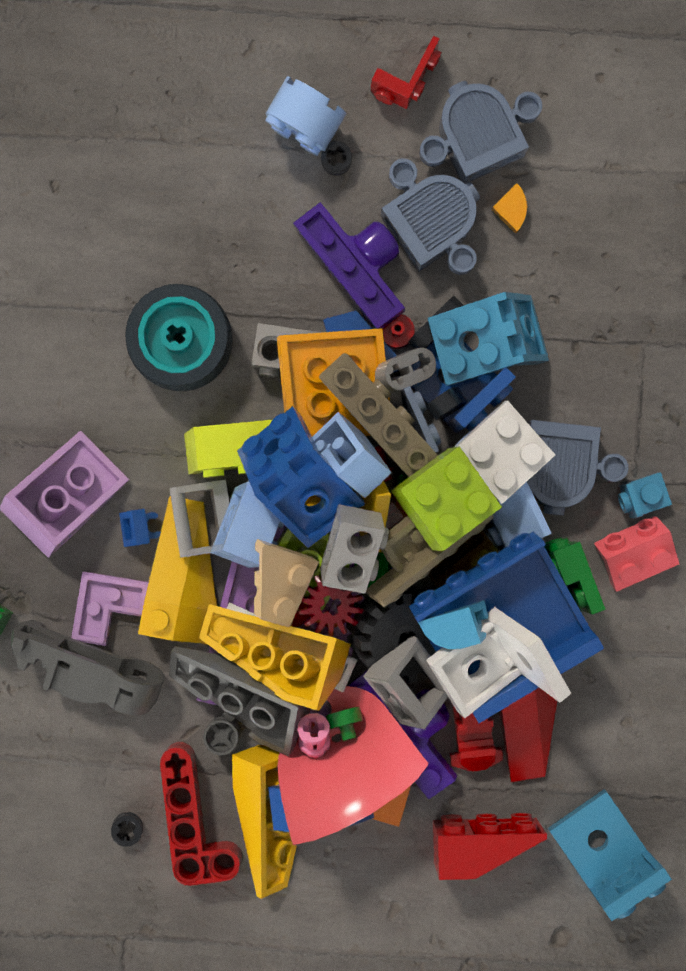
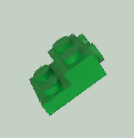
M560 537L546 542L544 548L565 585H570L567 588L580 611L593 615L606 610L581 543L569 541L568 537L563 539Z

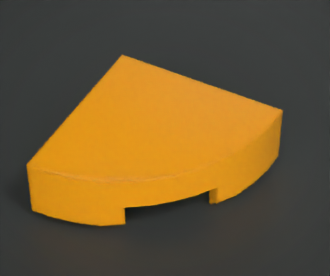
M517 183L492 208V211L515 234L522 226L527 213L526 197Z

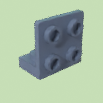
M410 386L404 388L401 392L402 404L415 420L412 424L413 428L436 453L439 452L437 446L441 443V439L434 424L427 425L423 414L427 411L420 392L413 393ZM391 458L390 461L393 467L395 466V472L402 470Z

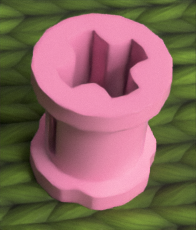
M310 713L302 717L297 728L300 750L308 757L317 758L323 756L330 748V726L328 720L318 713ZM316 733L318 737H311V734Z

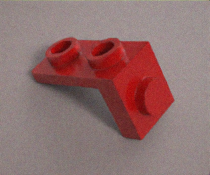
M432 37L409 83L377 68L371 80V92L375 93L374 96L382 103L387 105L395 103L405 109L408 108L412 100L417 102L426 86V82L422 81L427 70L433 72L441 57L442 52L438 51L440 38Z

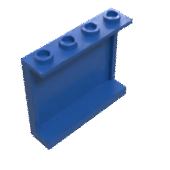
M534 531L530 534L523 533L516 536L510 541V546L498 553L491 552L479 559L478 565L466 572L459 571L451 575L446 580L445 585L435 591L427 590L415 598V603L409 606L415 619L419 622L429 617L484 600L487 613L496 607L541 638L560 674L604 649L598 636L590 629L544 548L546 544ZM428 638L436 652L442 648L441 646L435 645ZM480 660L471 663L468 668V675L474 674L479 669ZM521 674L476 709L473 714L478 723H481L539 687Z

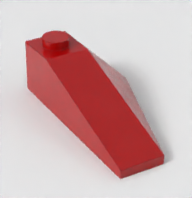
M537 688L499 711L511 782L546 776L557 700L541 688Z

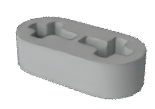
M426 348L407 351L380 363L375 370V380L378 379L389 392L403 390L408 386L430 378L434 374L436 369L435 357ZM420 361L421 366L413 370L411 365ZM399 370L400 376L391 380L390 374L393 371Z

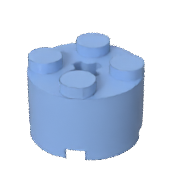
M287 76L265 113L267 116L265 121L272 126L271 129L289 139L291 134L295 135V139L301 143L300 146L318 156L320 151L326 150L345 118L346 112L339 106H337L335 111L327 106L329 98L297 79L293 83L292 79Z

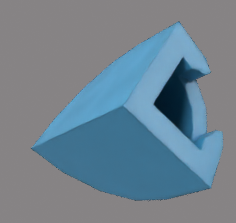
M483 600L429 617L418 623L425 636L435 645L446 649H462L481 644L486 638V632H481V620L488 619L485 601Z

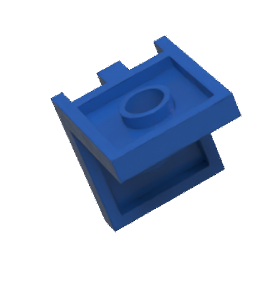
M433 341L426 349L431 351L435 357L436 369L434 374L430 378L410 386L415 392H420L427 404L448 389L459 387L468 402L450 416L442 419L457 434L463 428H466L468 431L474 429L488 415L483 409L489 403L495 407L513 390L509 383L516 377L505 367L498 375L493 372L446 386L438 377L441 365ZM464 342L465 348L472 352L473 350ZM418 361L412 364V369H418L421 366V362Z
M293 406L285 413L277 415L269 426L259 434L248 438L242 447L237 450L255 497L307 548L331 531L339 504L355 508H361L365 504L362 496L337 476L328 460L319 452L301 414ZM313 495L322 496L318 504L313 506L305 505L309 497Z

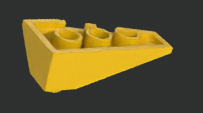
M169 496L146 591L138 634L171 641L206 644L199 639L209 604L217 606L210 553L180 558L171 496ZM185 499L193 549L209 546L204 502Z
M211 604L208 606L199 639L229 661L241 667L256 681L261 682L275 692L274 694L282 700L318 711L341 680L351 645L334 637L293 626L285 627L261 620L256 616Z
M257 745L232 754L233 791L255 891L260 899L288 887L297 845L292 844L289 832L275 831L273 829L268 787L279 784L278 758L280 752L265 745Z

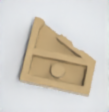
M257 539L255 551L259 553V570L255 571L254 585L257 588V593L254 597V614L261 620L290 627L319 561L311 556Z

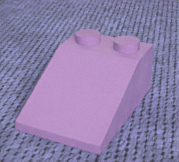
M79 431L6 494L0 505V510L49 558L95 515L129 479L82 431Z

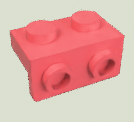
M657 516L643 519L631 527L611 533L594 543L596 550L603 558L610 583L616 592L679 565L671 532Z

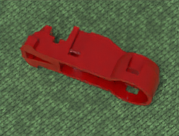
M452 703L458 752L449 753L451 766L466 771H481L502 761V749L495 748L492 738V727H494L492 718L489 717L481 723H478L473 713L464 718L461 715L459 716Z

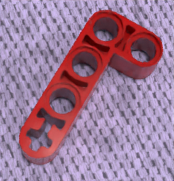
M184 742L173 743L167 748L160 759V770L174 877L179 883L188 886L231 880L237 875L241 865V849L231 841L206 843L196 756L190 745ZM175 753H178L179 758L186 761L180 769L181 777L175 779L178 774V765L170 760ZM176 788L187 789L191 795V800L186 803L177 801L173 794ZM181 823L192 825L195 835L192 837L182 836L178 831V825ZM221 854H228L233 858L235 864L228 868L222 867L217 863L216 857ZM187 858L196 860L199 864V870L195 872L185 870L182 861Z

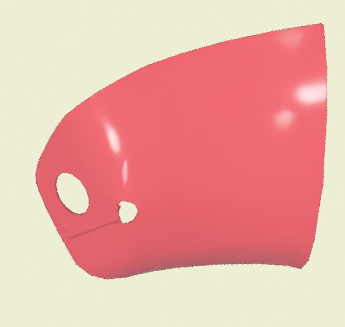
M346 686L344 692L334 689L327 698L332 707L331 714L360 707L363 721L353 724L356 738L345 741L341 739L340 742H334L332 737L341 733L340 728H335L329 731L330 748L323 756L317 758L308 757L300 750L299 738L289 757L279 753L278 780L286 822L293 845L323 838L371 815L403 793L420 777L429 764L385 705L375 695L366 690ZM316 733L311 734V737H318Z

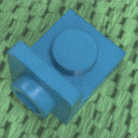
M661 472L619 485L621 493L618 494V501L622 511L628 513L630 518H638L646 513L672 505Z

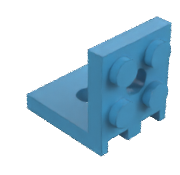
M503 292L428 318L446 386L490 374L505 367L538 365L549 361L531 295ZM470 331L476 333L479 338L478 347L472 352L468 351L464 346V337Z
M605 789L548 828L611 921L616 918L623 919L629 916L636 909V904L646 897L653 898L659 895L666 888V883L672 880L665 868L645 848ZM595 830H602L606 835L604 844L597 848L589 846L588 837L590 833Z

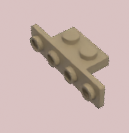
M346 353L339 356L319 375V379L408 477L438 456L411 426L415 422L412 416L401 405L396 409L387 399L391 396L387 388L378 379L372 382Z
M409 516L405 517L389 530L386 547L384 550L381 549L392 569L367 588L366 592L369 597L383 607L398 600L406 589L417 580L426 577L431 569L444 558L453 555L458 547L467 539L481 532L494 516L488 517L444 551L432 550Z

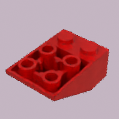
M488 813L477 814L476 819H462L461 815L456 814L442 815L441 820H433L434 864L439 880L477 879L545 841L547 833L537 818H532V814L513 813L511 818L497 819V815Z

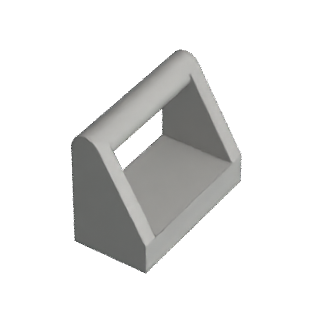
M226 480L169 488L180 558L210 553L212 546L193 549L185 494L210 491L216 532L218 533L229 505Z
M415 636L410 637L374 663L363 677L400 724L425 729L448 698V695L426 661L431 656ZM412 657H414L435 685L433 689L419 699L416 698L399 675Z

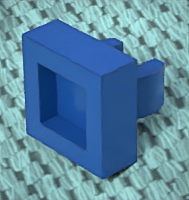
M145 509L119 513L124 547L149 544L150 539L160 537V531L150 532L147 526L148 520L158 518L157 513H146Z

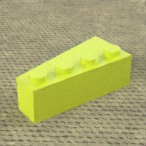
M272 420L191 428L184 434L188 474L203 473V478L224 476L225 470L238 469V474H246L237 450L242 447L248 438L259 434L269 426Z

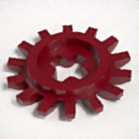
M319 575L315 576L314 579L317 586L312 588L308 585L309 597L303 596L301 601L307 604V608L298 610L299 615L309 614L311 617L304 622V625L308 627L316 622L318 626L315 633L319 634L324 627H327L328 636L334 637V627H339L342 634H346L347 630L344 623L347 621L356 626L358 621L352 618L351 615L352 613L363 612V608L354 607L355 602L363 599L362 594L352 596V591L322 586ZM330 595L332 600L339 598L341 604L337 606L338 612L334 615L330 611L323 612L320 608L325 604L323 598Z

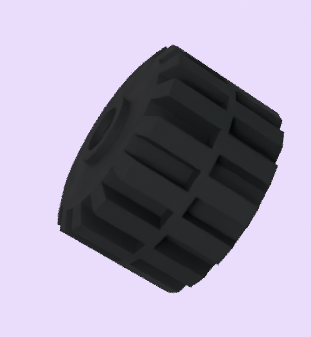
M411 586L403 592L398 600L389 603L385 607L369 597L367 592L365 594L361 593L365 600L361 604L355 602L354 607L363 608V612L355 613L354 619L358 621L356 626L346 621V628L352 633L346 637L348 643L351 644L350 647L355 650L353 653L368 668L413 636L418 638L430 656L436 653L409 608L411 604L415 603V598L421 594L420 591ZM414 657L410 659L399 674L408 683L418 681L417 674L420 672L427 677Z

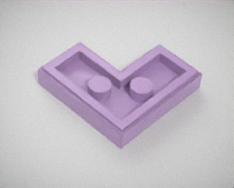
M82 572L71 638L84 643L106 646L112 613L141 616L149 582Z

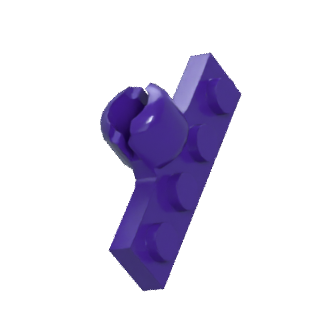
M321 202L293 222L296 230L375 329H383L405 312V307L379 276L381 268L399 254L397 241L383 224L373 222L357 235L349 236Z
M368 669L346 685L372 693L385 705L363 677ZM424 689L415 696L419 699L430 690ZM444 703L425 729L399 723L429 763L415 781L428 799L456 781L458 776L430 741V737L444 728L449 721L450 715Z

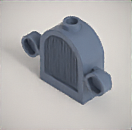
M467 81L459 82L448 90L450 97L444 105L440 119V137L429 136L425 138L419 150L421 161L430 167L441 165L445 161L446 156L449 155L460 180L466 184L525 156L529 146L518 122H534L542 110V101L537 94L524 92L516 98L513 109H511L505 97L493 87L485 84L468 85Z
M408 159L396 160L390 167L389 180L395 188L403 190L405 193L381 208V218L418 272L447 253V263L453 273L458 275L469 273L476 264V253L470 246L459 244L466 239L475 221L476 202L480 200L478 191L471 182L465 184L461 180L448 175L431 176L416 184L417 168L415 164Z
M538 420L527 422L555 454L549 462L527 481L536 502L544 506V514L564 516L565 507L575 505L587 497L594 486L596 474H599L607 482L620 481L627 475L628 463L623 456L609 454L598 460L601 427Z

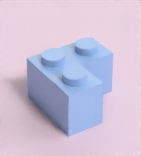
M339 412L312 437L319 452L328 460L337 476L364 498L392 473L365 434Z

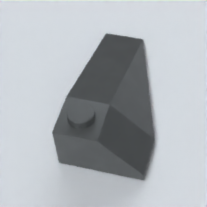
M177 646L171 651L169 671L171 678L202 701H208L209 699L225 711L222 714L223 717L230 722L234 718L251 730L249 736L258 743L288 757L292 754L299 738L297 731L298 723L302 717L309 714L311 708L282 700L274 694L275 692L261 682L256 681L249 673L220 654Z

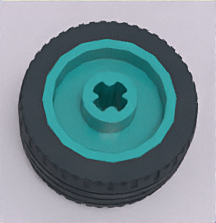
M185 284L163 285L145 294L132 309L125 332L127 351L136 369L153 384L171 391L195 390L213 381L226 366L233 343L231 325L221 305L207 292ZM179 334H183L185 341L181 344L175 341L176 336Z

